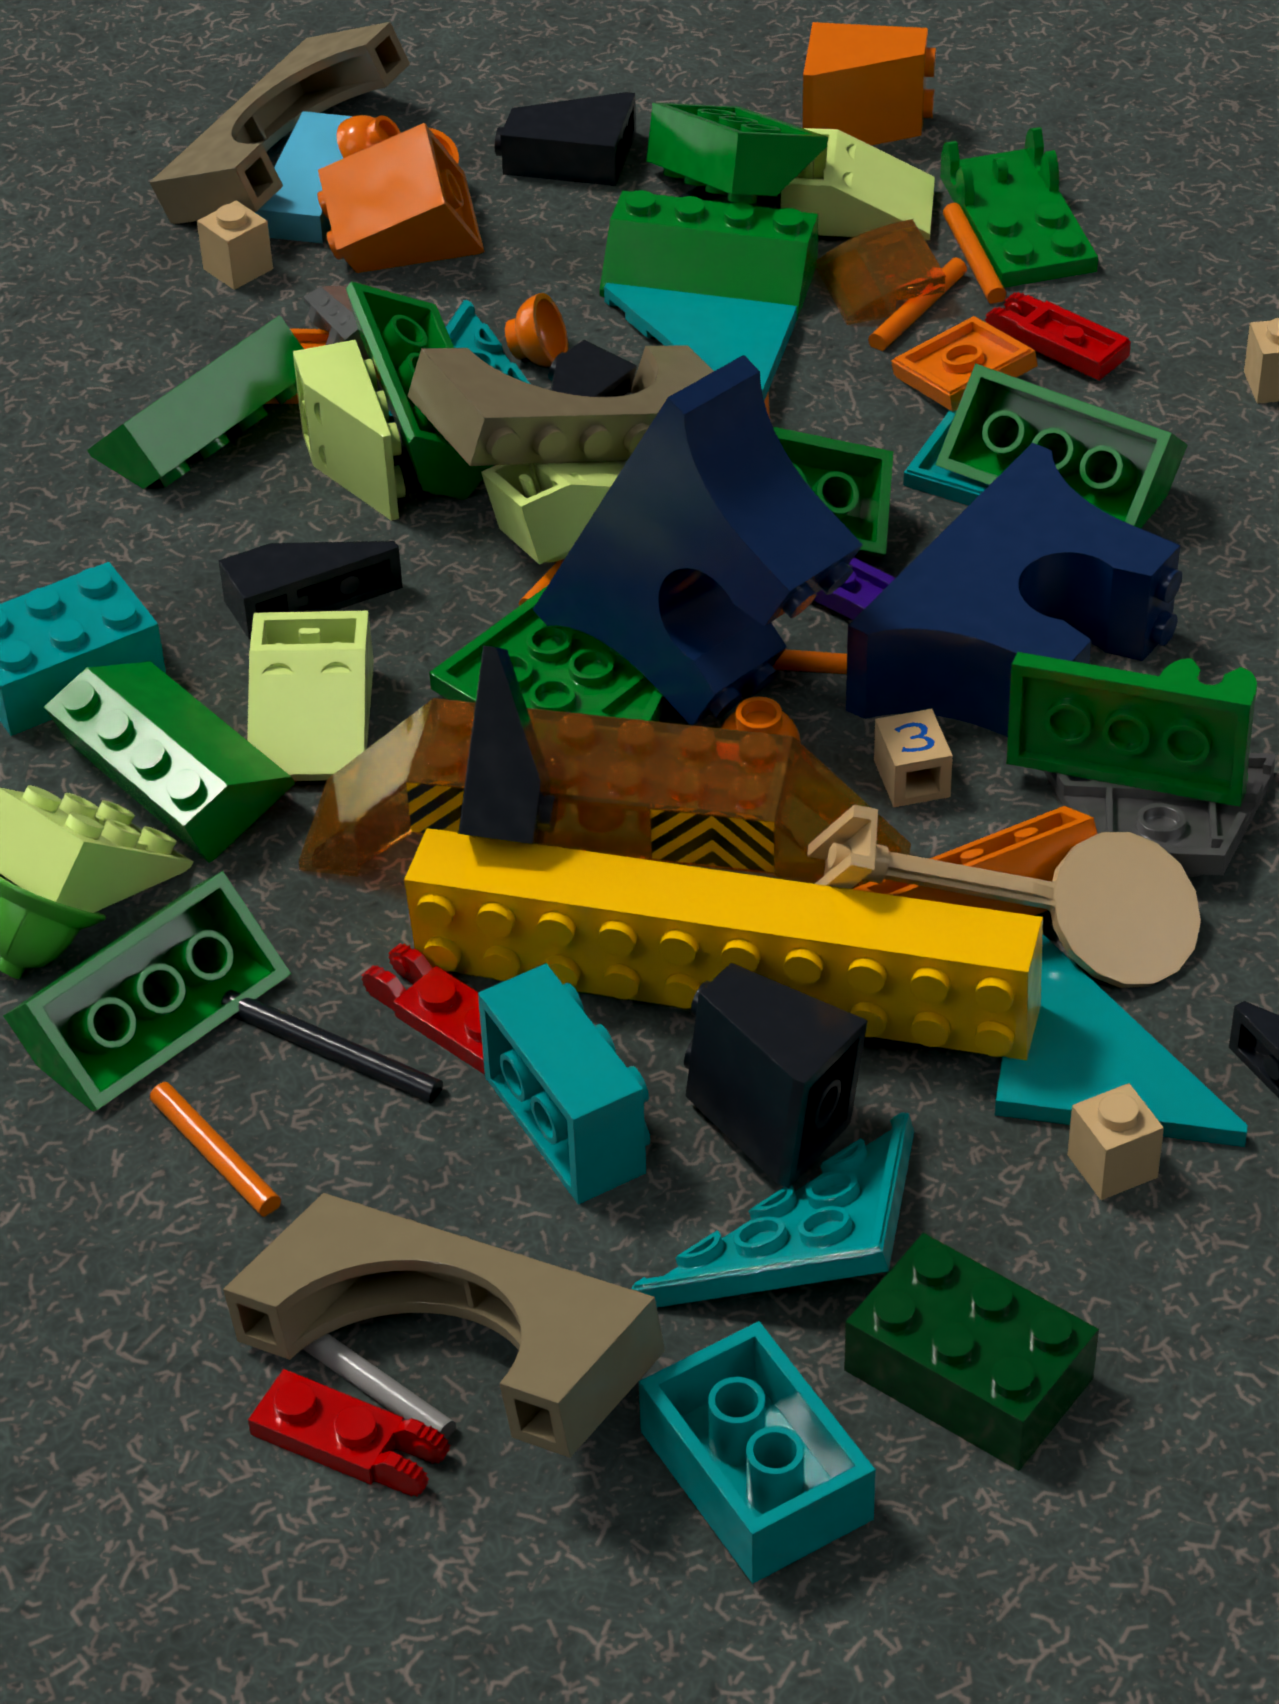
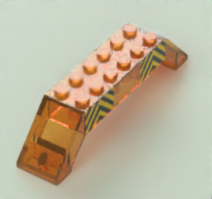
M433 698L329 777L298 861L299 870L358 877L362 864L410 834L424 835L427 828L458 832L476 703ZM527 708L551 779L550 795L558 796V814L553 833L545 832L544 841L541 845L667 863L774 874L779 879L815 884L824 877L825 860L808 857V844L853 805L872 808L793 736ZM878 814L876 844L887 846L890 852L911 855V843ZM862 880L853 888L866 884L869 881Z

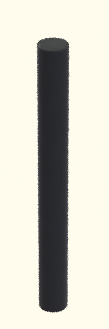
M232 989L227 991L221 1000V1004H227L241 993ZM242 999L239 1002V1011L232 1015L234 1018L428 1103H432L443 1090V1081L255 999Z

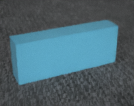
M302 111L274 167L283 187L255 212L268 221L269 238L323 244L331 225L329 219L323 213L317 197V193L322 190L318 169L343 159L337 143V129L341 122L353 116Z

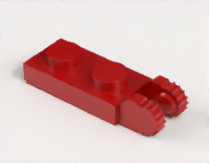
M1019 291L1017 293L1014 292L1005 300V304H1003L1005 308L995 307L985 315L986 319L984 320L989 325L1035 351L1099 381L1130 356L1131 341H1129V338L1047 300L1043 302L1030 295L1025 296L1024 293L1021 294Z
M400 943L388 953L390 955L388 958L390 959L389 963L397 974L413 984L410 988L406 990L396 975L388 970L385 971L383 967L380 968L378 965L371 966L361 975L363 977L361 979L363 981L362 985L365 986L370 996L395 1012V1017L485 1075L477 991L438 966L433 968L421 952L415 948L412 949L410 945L407 946L405 943Z
M286 1369L281 1371L248 1419L250 1434L370 1485L375 1481L411 1497L413 1495L416 1497L419 1494L421 1495L428 1484L429 1478L426 1476L427 1473L424 1472L423 1467L417 1465V1462L405 1459L402 1455L393 1452L394 1449H399L433 1464L434 1462L439 1464L440 1461H443L451 1446L448 1444L449 1440L444 1437V1434H441L438 1429L432 1428L431 1425L426 1426L423 1422L413 1418L404 1420V1417Z

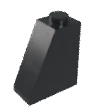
M623 92L512 108L504 127L499 126L495 135L496 156H502L503 175L616 186L636 135L635 93Z

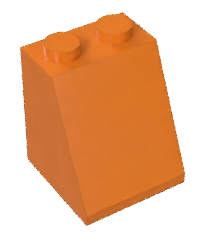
M813 22L803 72V128L838 129L869 145L921 136L924 118H933L935 89H926V77L935 76L936 48L927 47L928 28Z
M425 123L318 169L322 190L317 193L320 207L331 225V231H328L326 234L328 244L334 256L338 260L344 258L356 273L476 255L485 252L465 172Z

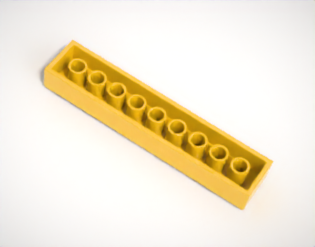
M430 828L426 829L404 879L414 947L426 957L433 968L438 966L446 972L451 971L506 981L547 963L562 984L570 983L578 992L691 1009L694 995L700 985L705 981L711 982L732 962L868 1020L865 1037H877L922 1044L928 1047H942L1026 1061L1041 1007L1043 917L541 844H527L458 834V832Z

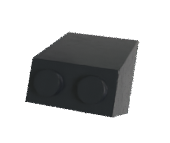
M731 962L711 982H703L694 995L691 1004V1015L696 1018L694 1034L684 1057V1067L689 1069L685 1097L777 1184L789 1189L851 1123L868 1020Z

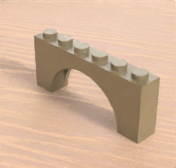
M391 22L308 37L303 40L150 181L170 223L180 224L197 221L217 211L221 206L236 200L253 212H257L283 187L267 151L294 129L302 111L321 113L355 96L386 88L410 65Z
M688 345L645 346L632 385V394L618 397H588L544 389L513 378L493 368L468 348H421L408 397L469 466L628 461L666 399L714 371Z
M326 1193L321 1194L223 1289L237 1341L289 1360L320 1337L343 1326L373 1317L401 1313H434L460 1317L484 1325L505 1337L519 1350L509 1372L499 1383L512 1438L569 1458L572 1457L665 1352L656 1301L653 1296Z

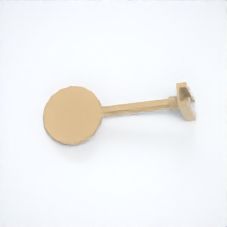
M853 805L808 844V857L825 860L824 877L815 883L818 885L852 889L862 880L881 883L885 879L1047 909L1051 913L1053 929L1068 956L1092 977L1120 988L1149 987L1175 974L1195 950L1201 923L1196 890L1182 865L1158 843L1131 832H1101L1076 844L1056 867L1052 882L890 852L887 846L876 844L878 809Z

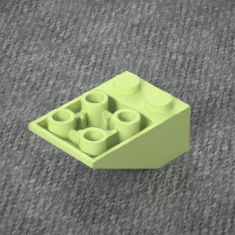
M804 128L827 136V147L781 191V209L794 208L801 212L818 214V235L930 240L935 186L934 176L838 129Z
M356 340L293 351L302 434L313 466L388 519H399L397 498L405 497L406 493L401 468L399 465L394 466L393 456L401 455V442L396 423H387L389 422L387 400L383 390L377 391V377L372 359L363 360Z
M627 461L495 465L482 471L481 474L499 529L540 565L544 562H557L566 558Z
M368 611L254 613L249 650L247 741L288 773L294 781L365 780L374 665Z
M28 785L25 792L0 788V874L21 888L63 905L95 913L184 873L191 868L194 861L174 850L177 842L174 838L151 827L144 826L143 829L132 823L135 815L128 809L113 802L102 800L100 806L97 807L80 796L65 793L61 800L54 794L32 785Z

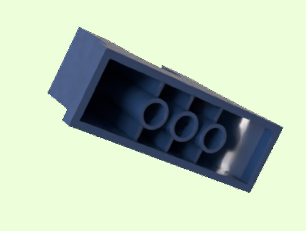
M742 355L666 399L532 610L547 626H565L582 631L614 649L635 666L680 715L693 726L711 713L716 719L724 716L739 702L743 692L748 690L752 695H755L775 678L778 671L773 665L787 646L771 622L785 613L791 619L796 617L813 602L817 592L823 590L829 595L842 586L853 573V569L848 564L863 544L814 493L789 459L774 431L766 410L761 389L760 371L745 355Z
M1032 443L848 625L846 711L863 719L882 715L905 714L932 709L935 716L971 723L1008 737L1011 664L1017 652L1090 664L1091 644H1093L1105 653L1143 661L1158 644L1165 646L1170 641L1178 622V617L1173 613L1175 596L1182 582V571L1178 570L1180 545L1117 519L1088 502L1070 487L1060 475L1053 460L1052 450Z

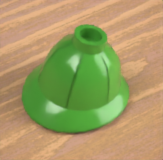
M0 874V971L19 980L25 969L44 967L58 958L72 943L80 930L104 921L106 916L100 912H87L36 895L21 888Z

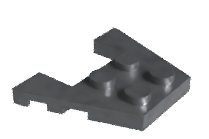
M1249 754L1247 791L1241 807L1108 782H1098L1097 780L1044 771L1063 806L1094 817L1098 834L1101 832H1131L1154 841L1182 865L1189 877L1224 875L1273 780L1275 754Z

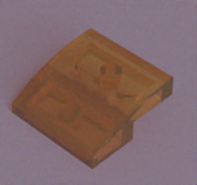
M913 219L892 223L860 234L840 244L816 260V269L847 325L890 317L896 311V301L945 292L946 275Z

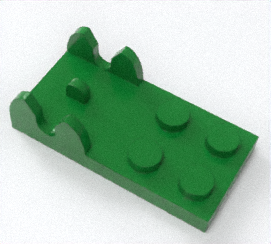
M1041 127L1028 130L1025 139V149L960 159L957 141L944 143L941 155L940 178L954 203L961 205L1004 288L1097 272L1098 255L1059 191L1057 155L1055 150L1044 153Z
M1017 652L1011 664L1006 764L1241 807L1247 791L1257 680L1251 671L1239 667L1224 674L1219 684H1203L1200 682L1201 670L1191 658L1177 660L1169 664L1160 676Z

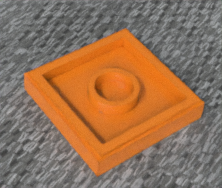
M975 316L891 360L893 373L898 379L952 412L958 409L975 363L1015 378L1038 366L1034 349Z

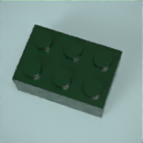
M922 1233L846 1320L844 1371L1019 1471L1093 1380L1099 1329L931 1236Z

